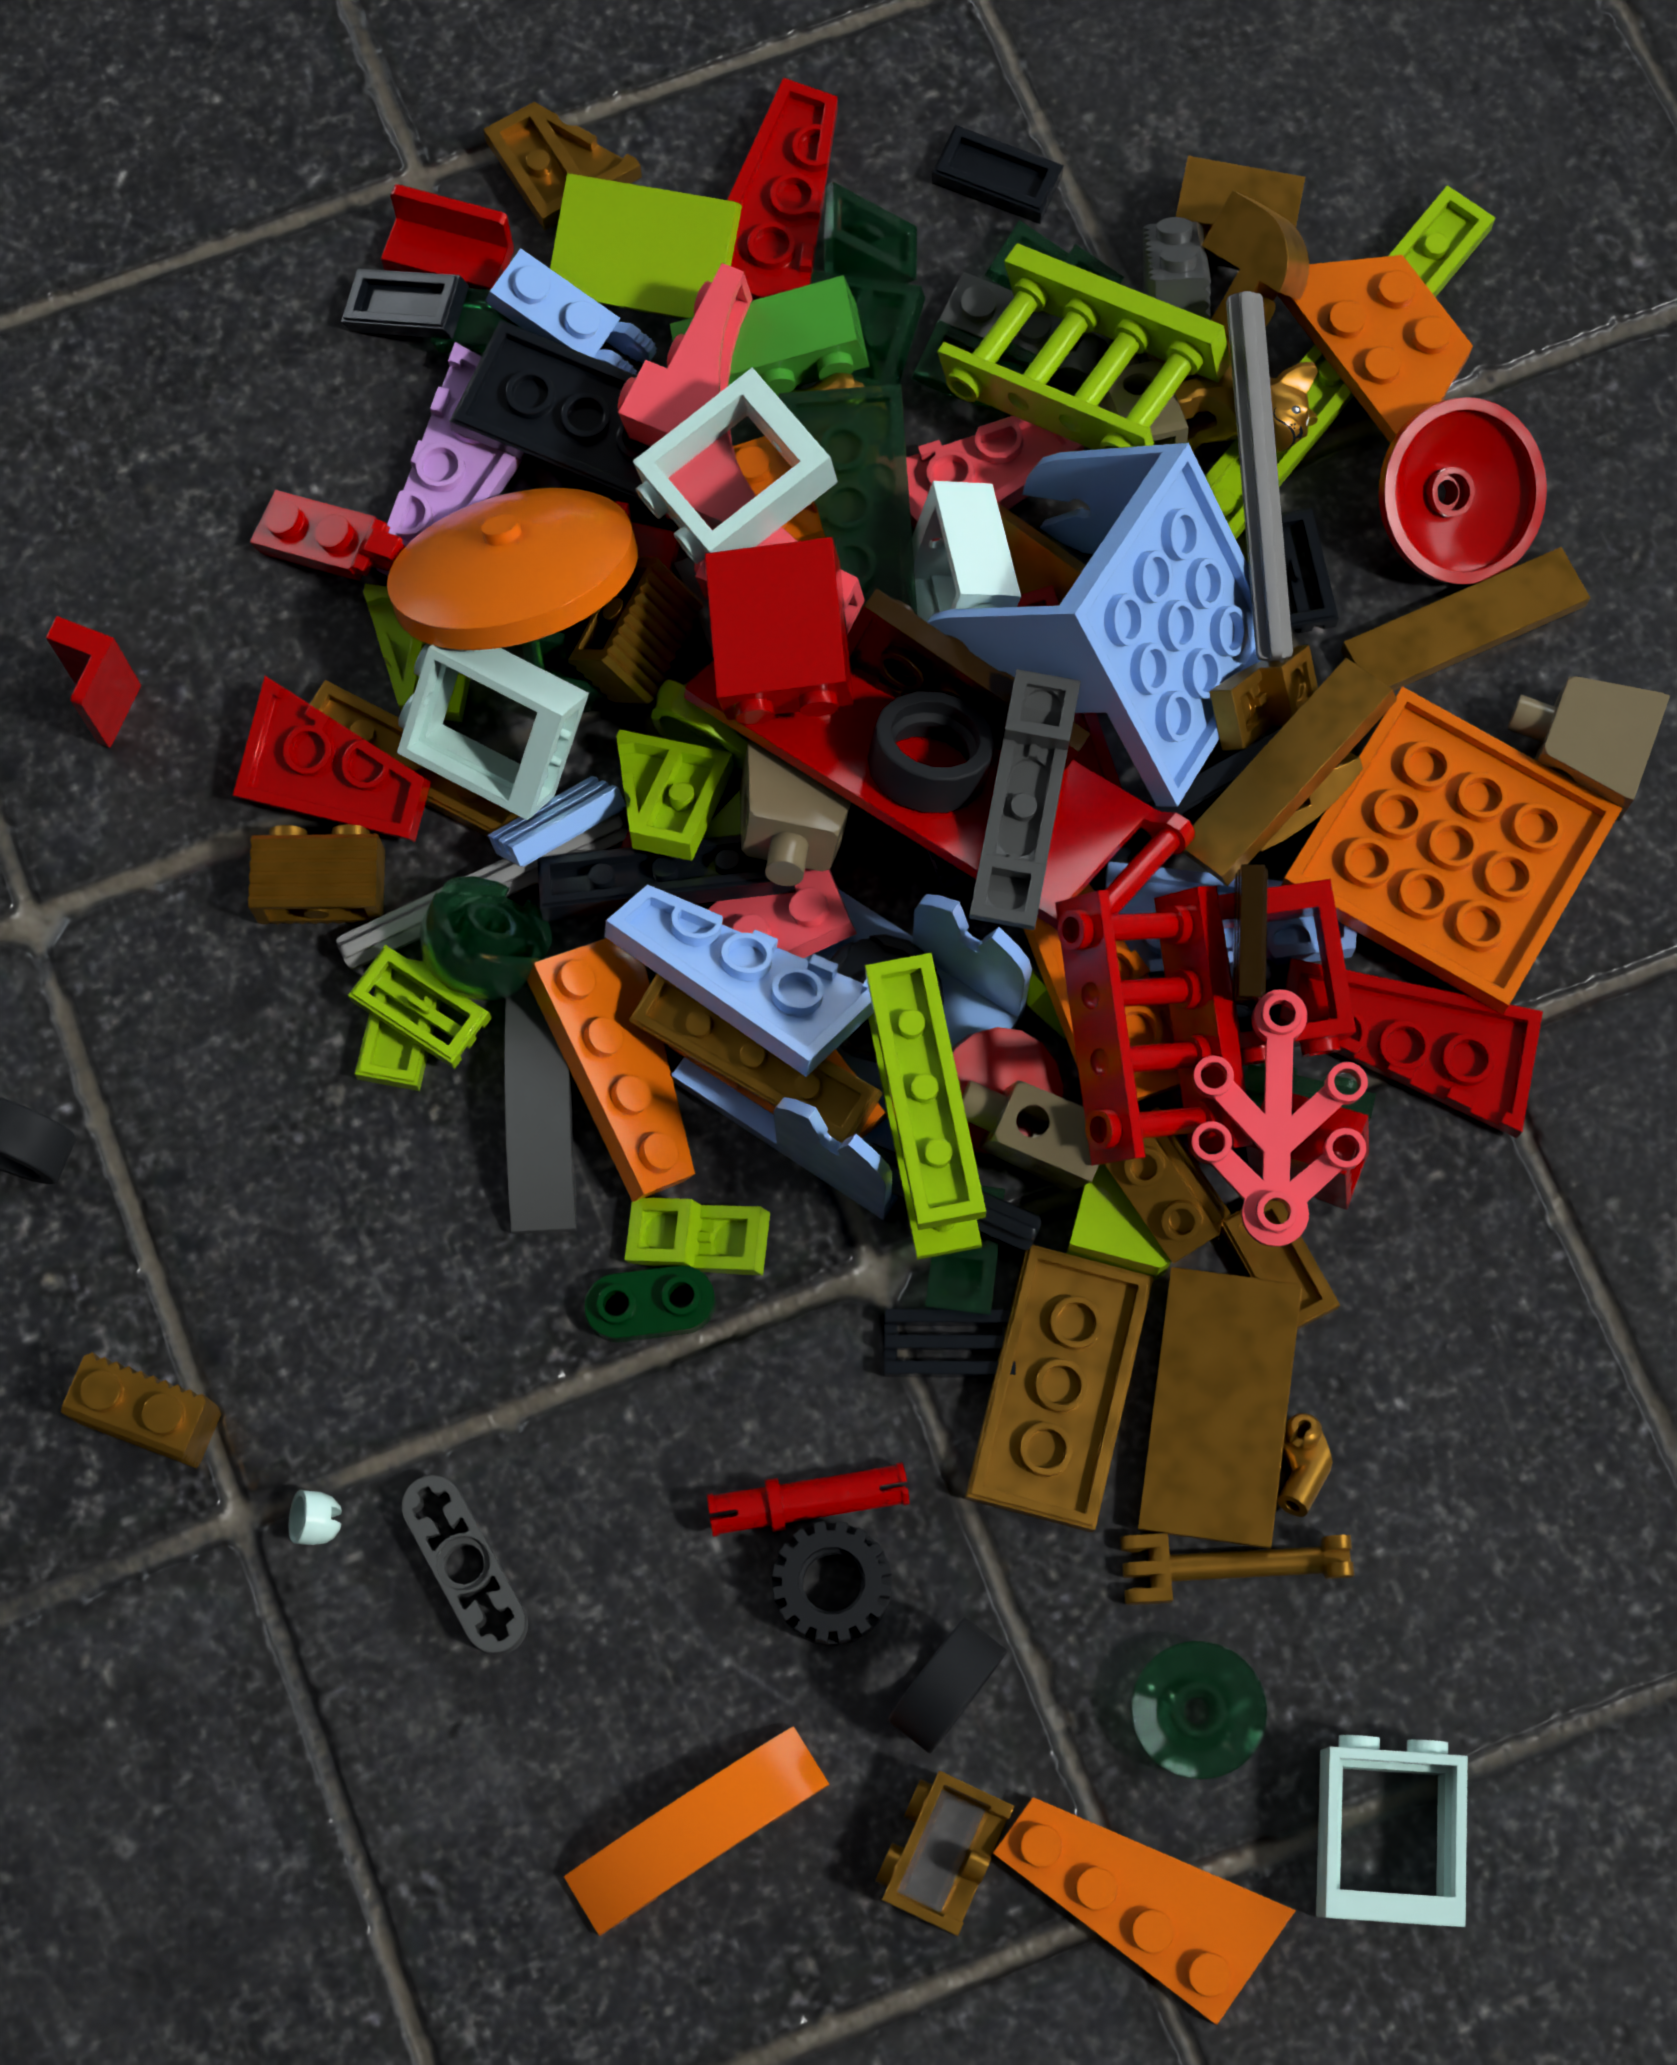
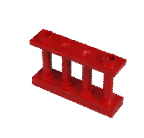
M1197 886L1154 898L1156 913L1112 915L1108 890H1098L1055 902L1058 936L1061 942L1086 1122L1085 1132L1092 1166L1146 1157L1144 1138L1187 1134L1190 1155H1193L1190 1150L1191 1136L1199 1125L1210 1121L1221 1123L1229 1130L1232 1137L1231 1149L1254 1146L1252 1140L1213 1099L1205 1098L1198 1094L1192 1084V1073L1198 1062L1208 1056H1220L1231 1064L1234 1071L1233 1081L1246 1094L1217 886ZM1160 939L1165 977L1121 980L1115 941ZM1169 1004L1174 1043L1130 1046L1125 1007ZM1209 1066L1202 1069L1201 1080L1207 1087L1219 1088L1224 1085V1074L1219 1068ZM1178 1069L1183 1108L1139 1112L1134 1072ZM1204 1132L1199 1136V1146L1205 1153L1222 1151L1223 1143L1218 1134Z

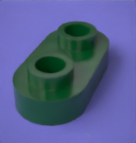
M681 1265L616 1273L600 1278L591 1286L586 1295L585 1314L591 1328L601 1338L610 1342H628L696 1332L710 1321L715 1310L716 1301L714 1289L708 1277L694 1267ZM680 1287L689 1288L694 1293L692 1303L684 1308L675 1307L670 1303L671 1293ZM616 1295L624 1296L629 1300L627 1311L620 1316H612L605 1311L607 1301Z

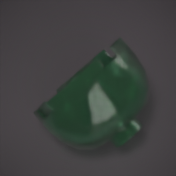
M475 876L452 878L445 882L441 892L435 893L423 917L419 932L423 961L431 974L442 985L462 997L480 1001L503 1000L528 985L527 979L534 963L543 960L551 946L550 925L547 921H543L539 908L528 899L522 908L518 903L506 897L510 887L498 881Z

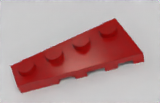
M784 77L727 199L742 205L731 267L744 271L753 300L811 284L838 111V96Z

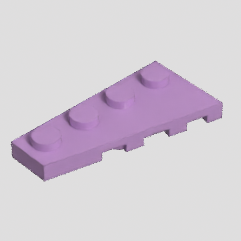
M456 342L448 359L449 369L442 387L438 386L430 407L431 417L422 441L418 440L411 458L412 468L404 490L399 491L387 526L390 527L388 533L401 537L405 547L418 534L442 518L474 503L499 496L523 461L515 456L451 431L449 421L481 359L480 355ZM376 568L382 574L389 575L390 571Z

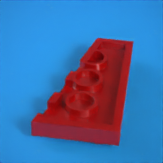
M1291 958L1285 978V990L1295 993L1304 1002L1307 1009V1023L1329 1020L1330 1013L1322 965ZM1346 970L1356 1033L1346 1040H1340L1341 1050L1335 1053L1515 1138L1521 1135L1543 1011L1510 1004L1502 1015L1469 995ZM1281 1004L1277 1025L1286 1026L1292 1023L1293 1014L1287 1006Z

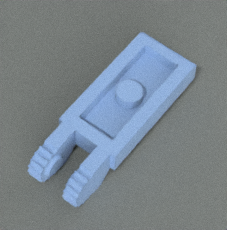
M521 248L490 290L485 300L489 306L524 330L635 375H638L636 373L637 370L628 361H624L620 355L612 350L601 349L604 343H609L624 355H628L630 359H634L642 364L645 360L651 361L657 352L656 343L647 334H643L632 323L619 322L620 317Z

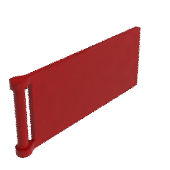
M714 660L686 684L684 698L971 877L977 878L1001 754L1000 750L995 748L982 794L967 807L948 813H923L901 806L883 794L870 776L868 753L874 727L881 709L895 699L877 689L879 678L855 667L851 673L853 705L838 706L836 712L824 716H806L801 714L800 711L774 714L772 720L761 724H742L737 722L736 719L726 720L717 699ZM911 737L896 743L900 750L911 759L931 767H953L967 762L960 751L946 742L931 737ZM1072 760L1063 773L1037 917L1058 931L1055 902L1076 897L1133 834L1142 827L1151 835L1152 839L1105 889L1109 892L1112 915L1119 914L1172 854L1182 853L1195 838L1193 825L1188 819L1176 812H1161L1075 760Z

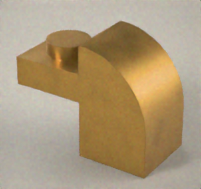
M1232 190L1202 244L1206 249L1240 269L1211 321L1224 325L1225 334L1229 335L1226 300L1230 295L1244 291L1260 293L1263 297L1266 327L1274 314V299L1278 292L1300 300L1306 288L1309 275L1307 248L1295 226L1261 203Z

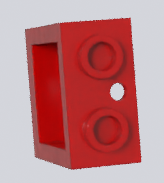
M1331 879L1267 888V923L1314 916L1330 1019L1306 1023L1304 1030L1293 1042V1047L1300 1046L1302 1057L1338 1052L1341 1050L1339 1041L1346 1040L1356 1033ZM1234 893L1218 895L1223 933L1224 929L1234 927ZM1224 933V940H1225V947H1226V954H1227V961H1228V968H1229V975H1230V982H1231V989H1232V976H1231V970H1230V964H1229V958H1228V951H1227V945H1226V939H1225V933ZM1234 1005L1242 1066L1265 1063L1266 1043L1258 1038L1254 1031H1240L1237 1007Z

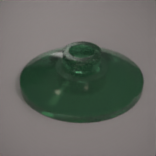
M1189 1641L1173 1645L1161 1651L1145 1666L1134 1686L1131 1700V1717L1138 1741L1154 1762L1177 1776L1205 1780L1231 1773L1242 1766L1253 1755L1265 1732L1267 1702L1258 1676L1241 1656L1229 1648L1216 1643ZM1200 1699L1207 1705L1209 1714L1203 1724H1193L1185 1717L1184 1707L1188 1700Z

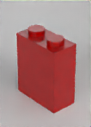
M833 537L705 553L716 694L726 720L736 719L737 722L742 724H761L772 720L774 714L800 711L801 714L806 716H824L836 712L838 706L853 705L841 566Z

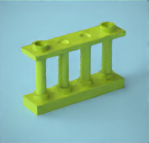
M1018 243L1004 260L1014 298L975 351L969 353L946 342H943L937 350L946 378V384L959 398L968 402L978 400L1093 450L1154 445L1150 427L1186 376L1199 374L1219 382L1231 365L1224 325ZM1044 311L1063 319L1023 375L996 364L1033 312ZM1093 331L1114 340L1074 396L1046 385L1084 332L1090 333ZM1145 352L1166 361L1126 418L1098 407V404L1135 353L1141 354Z
M932 953L865 965V974L873 1008V1014L868 1018L917 1260L981 1248L982 1242L977 1219L986 1217V1208Z

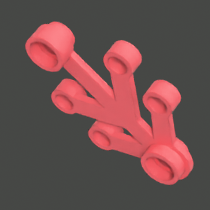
M1279 989L1266 993L1256 1004L1251 1017L1255 1034L1266 1043L1264 1113L1233 1081L1234 1071L1226 1059L1220 1056L1205 1057L1198 1062L1192 1073V1084L1196 1092L1205 1098L1213 1099L1263 1152L1262 1179L1231 1149V1134L1221 1123L1210 1121L1199 1125L1190 1139L1191 1153L1201 1163L1210 1164L1244 1200L1241 1218L1245 1230L1255 1241L1269 1247H1282L1298 1239L1306 1229L1309 1220L1307 1202L1340 1171H1347L1356 1167L1366 1154V1142L1359 1132L1351 1128L1338 1129L1326 1139L1323 1146L1324 1154L1290 1181L1291 1152L1342 1105H1350L1358 1101L1367 1089L1368 1079L1365 1071L1359 1065L1352 1062L1339 1063L1326 1076L1324 1086L1292 1115L1293 1042L1299 1037L1306 1026L1307 1009L1304 1002L1295 993ZM1277 1004L1287 1006L1293 1014L1292 1023L1286 1026L1275 1024L1269 1015L1270 1008ZM1209 1066L1219 1068L1224 1074V1085L1219 1088L1207 1087L1201 1080L1202 1069ZM1344 1072L1354 1076L1358 1085L1356 1093L1351 1095L1340 1093L1335 1087V1076ZM1204 1132L1218 1134L1223 1143L1222 1151L1217 1154L1205 1153L1199 1146V1136ZM1346 1138L1352 1141L1356 1147L1355 1158L1350 1161H1343L1337 1158L1333 1151L1335 1140ZM1269 1201L1283 1203L1288 1211L1286 1222L1282 1224L1269 1222L1264 1215L1265 1204Z

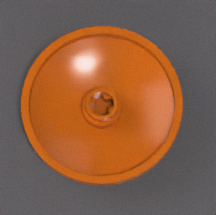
M541 488L518 491L492 497L462 508L435 522L418 534L395 559L388 575L387 590L399 624L407 633L422 642L455 650L504 648L555 634L584 620L605 606L622 590L632 576L638 559V547L628 515L617 503L609 498L593 492L569 488Z

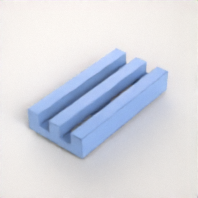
M590 776L552 798L529 820L518 817L490 833L488 837L497 855L520 867H524L622 811L626 804L617 786H609L608 782L604 780L599 782L597 777Z

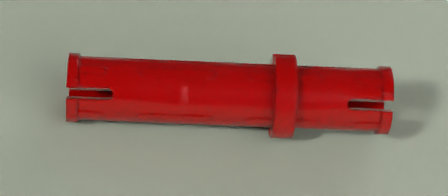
M903 1462L892 1466L779 1484L778 1478L764 1480L765 1487L715 1495L713 1493L706 1494L709 1514L737 1510L734 1514L710 1517L713 1537H717L719 1534L771 1526L772 1532L786 1530L785 1523L910 1504L909 1491L905 1486L880 1490L882 1485L907 1482Z

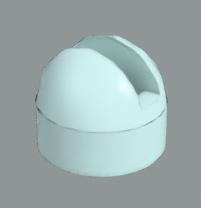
M299 1490L295 1494L290 1508L288 1525L292 1543L316 1545L327 1543L335 1538L340 1531L341 1523L331 1520V1517L340 1515L342 1510L341 1506L332 1496L322 1492Z

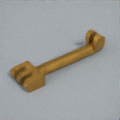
M1168 1533L1120 1537L1121 1551L1131 1553L1148 1551L1149 1561L1122 1564L1123 1578L1150 1577L1151 1588L1135 1587L1125 1590L1126 1605L1171 1603L1173 1601L1172 1581L1323 1574L1325 1579L1354 1577V1566L1350 1559V1550L1352 1549L1351 1535L1325 1536L1322 1538L1320 1547L1171 1555L1169 1553Z

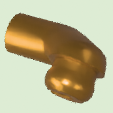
M1298 1413L1287 1421L1283 1450L1291 1475L1277 1501L1285 1512L1297 1517H1304L1309 1512L1328 1477L1333 1462L1328 1443L1322 1432L1321 1423L1311 1414Z

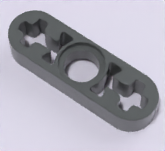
M430 1475L417 1479L408 1487L403 1496L402 1513L468 1638L480 1650L491 1655H504L514 1651L526 1637L528 1617L463 1495L451 1481L444 1477ZM429 1491H432L439 1498L447 1495L450 1496L451 1502L444 1506L443 1512L454 1530L458 1529L463 1522L469 1528V1531L466 1533L455 1534L445 1539L435 1551L430 1541L443 1538L438 1526L429 1517L419 1520L417 1512L425 1507L422 1496ZM463 1546H471L478 1549L484 1560L481 1575L475 1581L468 1584L453 1582L448 1576L446 1569L450 1554ZM495 1579L500 1585V1590L487 1593L491 1602L501 1613L512 1610L514 1619L506 1624L509 1636L501 1641L493 1634L481 1636L479 1628L486 1624L487 1618L480 1604L475 1600L465 1609L461 1601L464 1597H471L482 1593Z

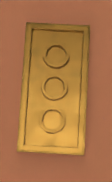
M1032 1245L1028 1251H1024L1010 1308L1011 1313L1006 1325L1003 1346L999 1353V1362L993 1378L964 1499L1091 1533L1095 1531L1153 1276ZM1013 1361H1016V1375H1010Z
M1171 1267L1138 1530L1271 1549L1303 1284Z

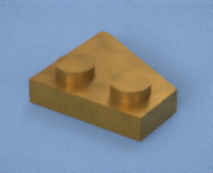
M536 102L483 129L485 140L544 230L558 223L567 173L629 184L642 178L641 165L636 158L629 154L621 158L598 145L597 136L577 125L572 126L563 123L556 113Z

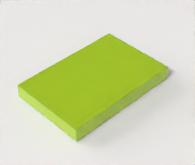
M567 173L550 269L601 305L679 319H689L695 316L694 304L702 285L706 281H713L722 263L731 266L742 205L735 201Z

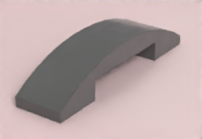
M1016 669L971 904L970 919L1035 930L1081 683L1079 680Z
M507 984L505 1008V1125L512 1234L577 1231L576 1175L573 1164L571 1072L529 984Z

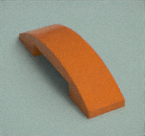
M793 1726L661 1809L566 1874L564 1878L597 1934L601 1936L656 1900L658 1896L769 1823L776 1821L830 1784Z

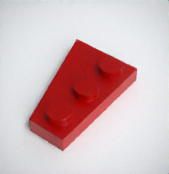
M264 676L233 796L242 800L343 825L363 826L372 832L415 842L431 782L272 679Z

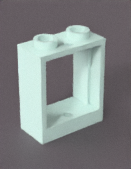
M753 367L633 460L642 484L635 488L636 492L658 519L666 513L680 528L674 533V537L696 564L705 558V553L756 547L838 482L830 456ZM748 416L792 468L718 527L711 530L668 478Z
M949 481L932 482L901 566L910 606L915 614L926 622L934 613L950 609L1018 606L1021 593L993 484ZM940 538L938 541L932 542V539Z
M426 643L419 653L414 666V674L419 676L415 693L407 700L399 716L398 725L404 730L397 753L502 808L529 820L555 796L589 693L502 648L455 650ZM458 673L537 712L521 764L443 725Z
M1339 1735L1338 1747H1327L1320 1750L1316 1917L1465 1927L1468 1756L1448 1755V1742L1435 1740H1407V1752L1380 1750L1379 1737L1361 1735ZM1343 1769L1438 1775L1436 1896L1340 1890Z

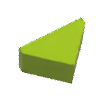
M1099 1165L1092 1182L1083 1187L1066 1254L1153 1276V1281L1166 1274L1171 1260L1106 1165Z

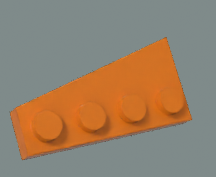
M1034 1797L1031 1798L992 1853L1214 2025H1218L1296 1911Z

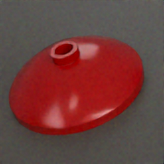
M1470 397L1447 399L1420 410L1398 431L1387 450L1381 468L1379 507L1385 531L1392 545L1406 563L1420 574L1438 582L1474 584L1507 571L1518 562L1531 546L1538 533L1545 511L1547 494L1546 473L1541 453L1534 438L1514 414L1488 400ZM1440 483L1444 485L1446 490V496L1442 503L1438 498Z

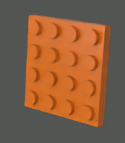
M1402 686L1396 696L1397 701L1385 713L1359 756L1363 770L1339 799L1326 809L1284 877L1281 886L1331 879L1337 919L1340 923L1503 1015L1623 808Z

